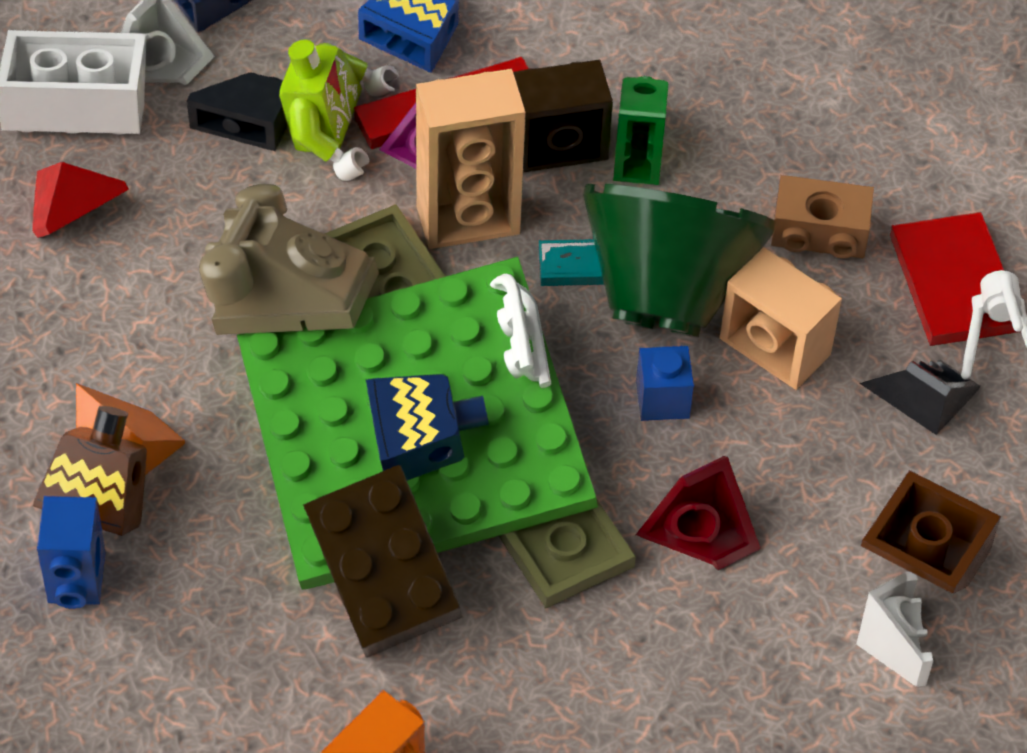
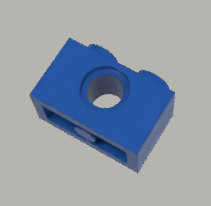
M44 496L37 553L48 603H57L59 606L68 609L81 608L85 604L100 605L106 550L97 497Z

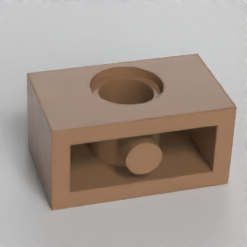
M780 175L774 216L776 225L772 235L771 246L783 247L791 252L813 251L828 253L837 258H864L870 232L874 187Z

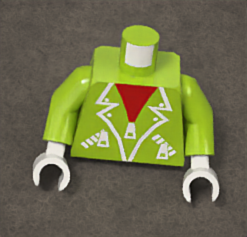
M306 39L294 42L288 49L291 62L280 87V99L295 150L312 152L325 162L330 159L333 161V168L339 179L343 181L353 180L364 174L361 167L367 165L370 161L367 153L359 147H355L345 153L340 150L354 113V107H356L362 91L360 81H364L365 89L371 96H384L395 91L385 81L388 82L398 78L399 73L390 65H385L372 71L367 68L366 62L328 43H321L315 46L312 41Z

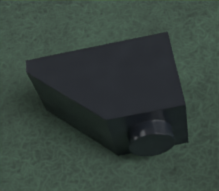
M249 72L192 92L187 98L189 128L276 151L288 127L280 99V87L283 81L276 77H267Z

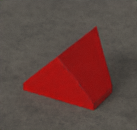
M59 162L38 170L32 231L37 238L50 235L128 191L129 188L125 181L65 162Z

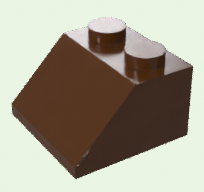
M909 470L863 538L861 547L954 594L969 586L990 553L1001 516Z

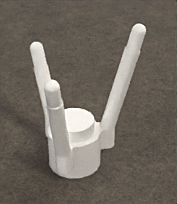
M1001 270L987 274L980 283L981 294L972 297L973 314L961 377L964 380L971 377L983 315L985 313L995 321L1004 322L1011 320L1013 329L1016 332L1021 331L1027 348L1025 302L1021 298L1018 277L1014 273Z

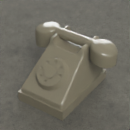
M274 184L252 185L238 192L235 197L237 208L226 209L223 214L225 227L219 242H210L206 245V253L199 264V273L209 301L214 303L215 313L211 320L216 335L303 331L305 324L308 331L354 328L379 274L375 257H368L366 252L283 216L288 210L282 190Z

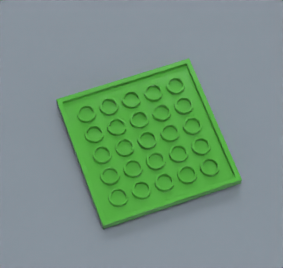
M519 257L367 298L355 327L351 329L308 331L305 324L303 331L237 335L292 557L302 590L334 582L303 504L383 471L366 380L443 374L448 376L454 401L482 395L484 397L489 425L460 431L465 457L459 462L407 481L437 553L598 508L593 485L544 334L543 339L551 378L550 386L541 388L539 381H531L526 376L518 379L514 378L505 363L504 352L511 349V337L506 336L501 329L497 318V311L504 308L503 297L507 292L492 288L490 283L497 276L510 274L517 283L529 291ZM529 340L531 352H533L532 340Z

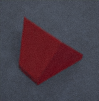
M722 456L680 477L635 534L646 540L709 563L717 570L761 549L729 458L726 456Z

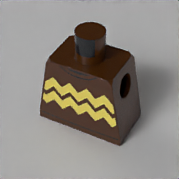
M99 406L93 429L80 426L65 432L61 437L34 499L33 507L42 509L44 496L97 497L102 530L123 536L137 529L142 520L147 450L143 445L122 439L128 413L114 407Z

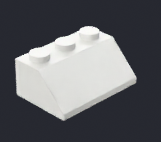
M8 30L0 66L1 131H21L26 133L34 131L66 132L71 134L80 132L112 133L116 135L140 134L145 103L146 34Z

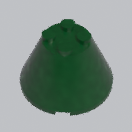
M586 184L583 197L610 310L614 311L612 319L623 321L631 326L653 329L654 322L659 321L660 328L671 330L675 334L699 338L701 328L707 327L725 302L727 282L765 246L775 231V220L746 209H740L739 213L717 209V202L617 184H605L603 193L594 190L595 184Z

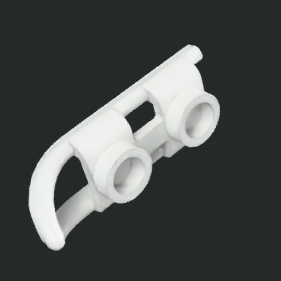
M502 274L491 281V287L507 292L503 297L504 308L497 311V318L501 329L506 336L511 337V349L504 352L506 366L514 378L518 379L526 376L531 381H539L541 388H546L551 385V378L536 301L532 294L524 286L517 283L512 275ZM529 340H532L533 352H531Z

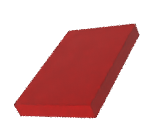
M982 212L892 225L890 238L929 345L935 346L967 341L973 314L972 297L981 294L980 283L982 278L994 271H1004ZM985 313L979 339L1018 333L1013 329L1011 320L1004 322L995 321Z

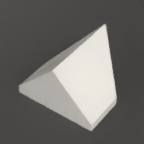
M142 0L126 16L121 33L146 34L145 83H182L187 85L215 57L171 0Z
M904 572L869 592L856 645L914 686H926L933 664L932 652L921 653L919 637H926L928 631L923 629L921 598H913L917 584V575L912 572Z

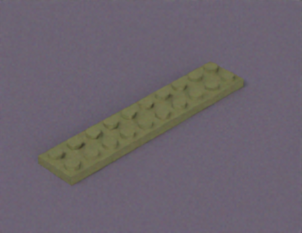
M397 204L325 233L334 239L366 252L368 257H375L379 274L368 298L446 277ZM598 500V508L499 535V538L545 608L551 607L635 567V554Z

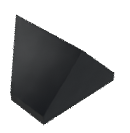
M931 360L929 364L920 361L918 364L911 361L906 370L859 383L935 435L943 429L981 387L971 379L964 380L960 372L942 360H938L937 363Z

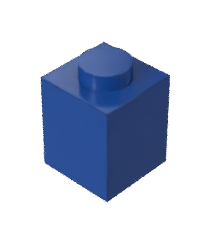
M688 346L639 348L636 386L641 421L690 419L694 383Z

